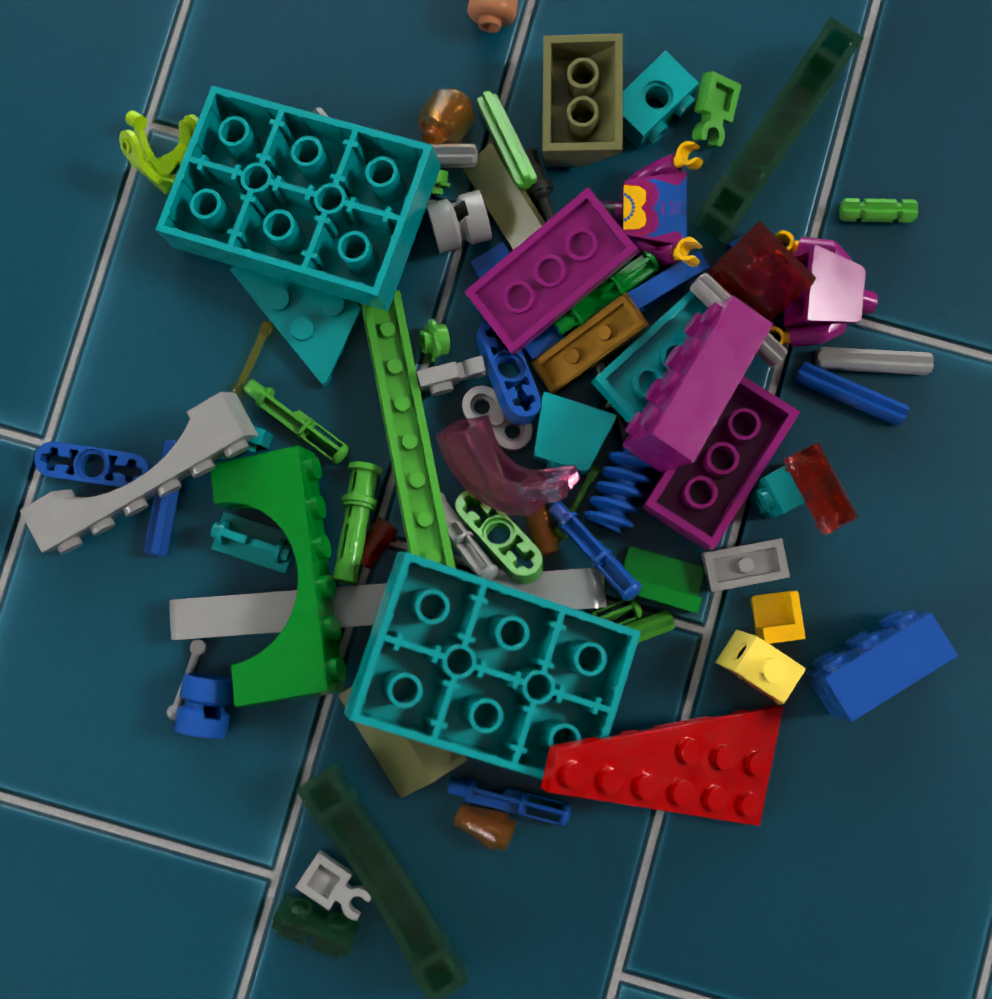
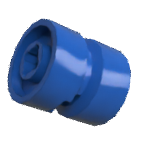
M184 673L180 696L185 700V703L177 708L173 730L180 734L195 737L226 738L231 715L225 709L226 706L233 703L234 699L232 679L214 675Z

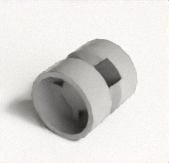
M480 190L460 194L454 203H451L446 198L427 204L426 208L439 254L460 249L463 241L474 245L492 240L491 227Z

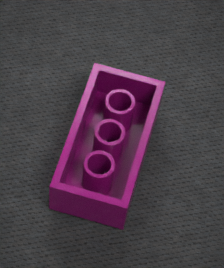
M734 295L719 304L716 302L712 303L702 314L697 312L684 329L687 337L681 346L677 345L668 355L665 361L668 369L662 379L657 378L648 389L645 398L649 401L642 413L638 411L629 421L625 432L629 435L622 446L661 473L693 463L773 323Z
M743 376L695 461L662 472L640 509L704 550L715 549L800 411Z

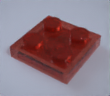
M760 220L706 272L731 296L734 295L768 321L773 320L817 279Z

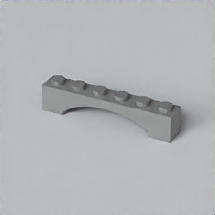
M219 392L187 411L190 420L173 448L153 468L127 485L93 497H76L72 490L51 491L19 510L40 551L45 553L58 550L61 555L69 553L83 545L81 538L92 533L93 536H96L113 528L116 525L114 519L124 513L126 517H129L146 509L149 506L147 503L148 499L157 494L160 498L179 490L182 487L180 481L192 475L193 478H197L212 471L215 468L213 462L224 455L229 459L249 449L247 442L259 435L237 394Z

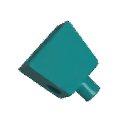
M544 391L533 460L547 464L541 485L554 491L564 492L570 472L586 476L617 415Z

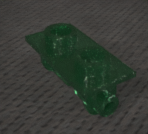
M285 893L272 919L271 929L278 931L277 936H282L302 945L305 944L308 934L315 937L312 949L333 956L338 960L339 956L348 957L361 922L349 919L343 913L327 910L324 907L311 903L305 898Z

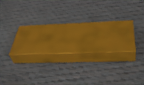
M625 292L584 322L582 326L576 328L532 361L531 365L551 394L557 395L649 328L650 325L630 295Z

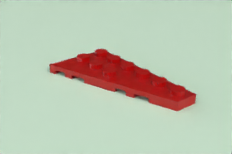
M770 704L762 706L760 709L749 711L743 709L732 711L731 714L723 716H705L654 726L653 729L643 731L631 730L620 732V735L611 737H593L550 745L541 789L550 793L760 826L783 706Z

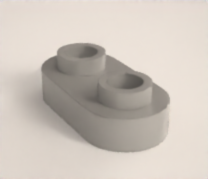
M483 385L476 386L465 394L462 401L463 414L474 427L506 451H519L528 445L532 437V424L516 425L508 421L502 412L493 388ZM480 401H485L490 406L489 411L485 414H479L474 409L475 405ZM516 426L520 430V435L515 439H510L505 435L506 428Z

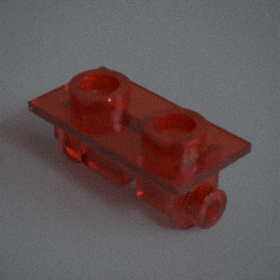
M819 442L783 460L787 466L785 471L790 472L817 523L814 525L815 528L820 529L822 534L831 533L840 528V526L859 518Z

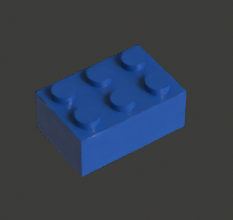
M896 610L883 617L879 621L881 627L868 634L865 630L849 638L845 642L847 648L834 655L830 651L815 659L811 663L814 668L805 673V676L829 715L853 722L958 657L957 652L931 612H915L914 610L902 613L901 610Z

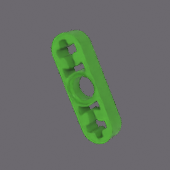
M468 489L462 492L455 503L456 513L468 531L474 534V539L514 582L518 584H531L538 580L543 571L542 554L534 543L487 493L480 489ZM471 504L475 508L481 507V513L485 519L483 524L481 523V518L474 511H467L468 505ZM496 528H503L510 533V537L502 544H494L488 540V534ZM515 547L517 554L522 560L528 561L531 559L532 568L527 569L525 566L518 568L517 558L512 553Z

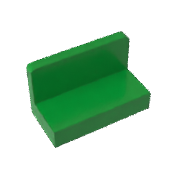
M633 546L628 548L623 567L636 581L642 584V589L636 597L688 613H698L702 600L701 597H698V593L705 572L702 566Z

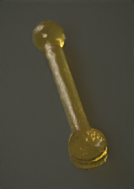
M264 320L261 324L259 336L239 380L231 386V392L236 393L238 397L245 394V383L265 339L271 333L273 327L271 322Z

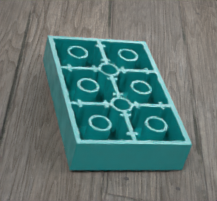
M211 86L155 230L173 248L389 311L441 165L433 145Z
M397 552L344 715L354 722L543 779L550 745L593 737H609L641 631L408 552Z

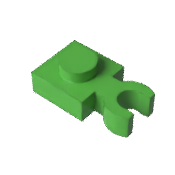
M714 71L703 73L694 112L701 114L702 117L701 121L693 129V141L706 140L707 133L709 132L710 137L707 147L716 148L722 146L725 139L723 124L733 122L741 84Z

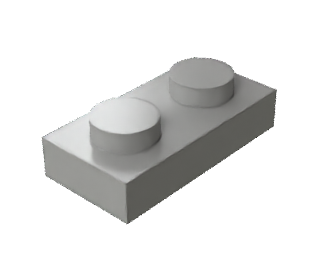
M782 538L701 553L709 592L790 578Z

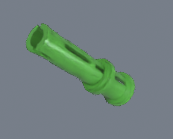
M354 461L348 464V471L351 474L347 494H344L341 500L342 506L345 508V514L332 576L334 582L351 586L358 584L370 513H373L377 508L378 502L374 499L378 478L383 476L384 471L378 465L362 461Z

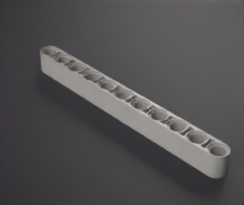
M595 568L542 571L539 579L531 584H518L507 574L496 575L491 580L576 610L607 607L605 577ZM387 583L336 587L333 606L334 614L337 616L340 626L373 625ZM297 590L169 600L171 640L281 632L293 610Z

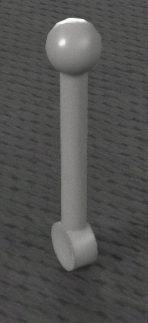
M197 639L191 642L190 651L192 655L185 673L194 672L199 656L207 651L205 641ZM181 685L173 705L167 709L166 714L171 720H175L177 708L182 705L184 700L180 696Z

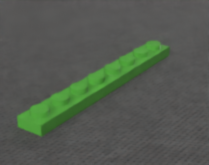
M397 290L389 311L361 304L408 553L456 569L400 290Z

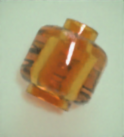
M455 88L434 91L417 116L418 127L422 132V138L427 144H460L475 119L470 99L463 92Z

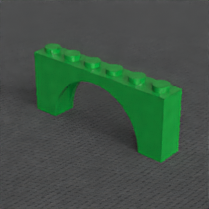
M297 445L214 464L215 468L211 471L214 504L230 510H260L272 518L287 536L293 548L298 570L296 599L291 615L283 630L262 652L246 661L231 665L235 707H258L344 692L343 681L346 678V667L343 659L339 656L338 640L341 637V626L337 616L334 614L333 599L336 596V585L329 573L328 558L331 556V545L324 532L323 519L326 517V504L319 490L318 479L322 475L319 459L315 456V453Z

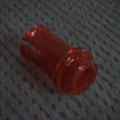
M379 517L376 522H370L372 528L366 535L360 564L371 570L389 543L397 541L395 535L399 530L382 517Z

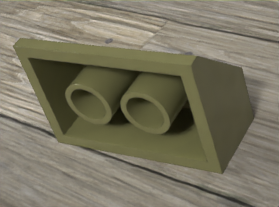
M623 33L543 36L542 152L545 168L585 167L623 152Z
M352 687L338 695L345 708ZM354 722L400 798L433 783L466 762L469 758L459 753Z

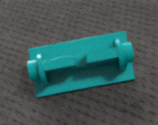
M223 512L221 521H216L211 530L210 536L214 537L211 546L212 550L285 574L287 573L294 552L287 536L282 530L227 512Z

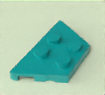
M233 266L230 268V271L319 382L326 387L330 383L331 374L340 355H343L349 343L348 338L352 330L356 328L362 315L361 307L354 301L240 267Z

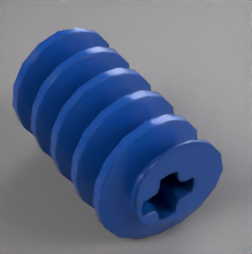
M618 447V450L621 452H610L608 455V460L615 467H604L601 472L610 482L600 481L595 486L603 496H592L589 501L598 511H585L583 517L586 521L599 528L625 537L619 531L620 528H633L634 523L626 517V513L640 512V508L632 502V499L646 497V494L638 487V484L652 483V479L644 473V470L655 468L629 450Z

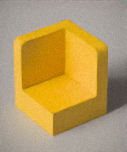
M798 590L751 597L757 637L768 644L806 639Z

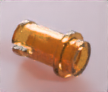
M539 505L523 511L533 543L540 550L542 557L559 552L558 544L561 543V538H556L548 512V505Z

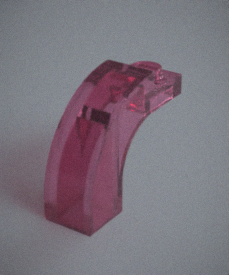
M488 415L456 420L436 435L443 457L461 485L479 501L507 514L532 516L545 503H554L568 496L567 492L580 481L576 465L534 470L522 467L512 461L499 446Z

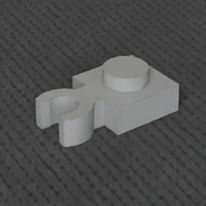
M478 356L459 363L454 361L417 371V377L421 393L430 392L431 396L452 392L454 390L453 385L459 384L460 381L486 376V368L483 357Z
M321 850L317 853L295 887L327 910H330L334 902L337 901L341 904L343 913L352 920H358L361 912L352 906L351 899L359 896L369 902L373 896L367 887L363 885L352 886L347 883L354 872Z

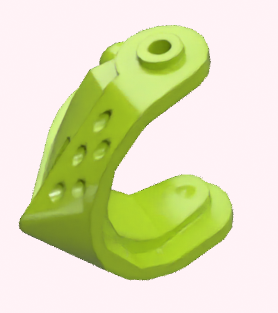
M131 110L126 114L125 121L133 127L134 132L129 129L120 132L119 143L121 150L135 169L165 195H169L177 173L171 174L178 164L181 165L198 122V117L190 114L186 115L183 120H180L179 143L173 151L160 158H156L149 146L145 133L147 126L146 117Z

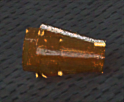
M464 803L461 804L454 821L455 827L462 829L493 852L496 848L504 852L507 850L517 824V820L509 818V813L473 807Z

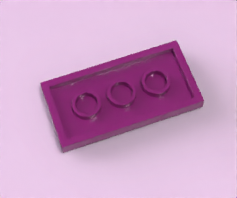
M587 187L464 292L508 350L516 355L640 251L590 188Z

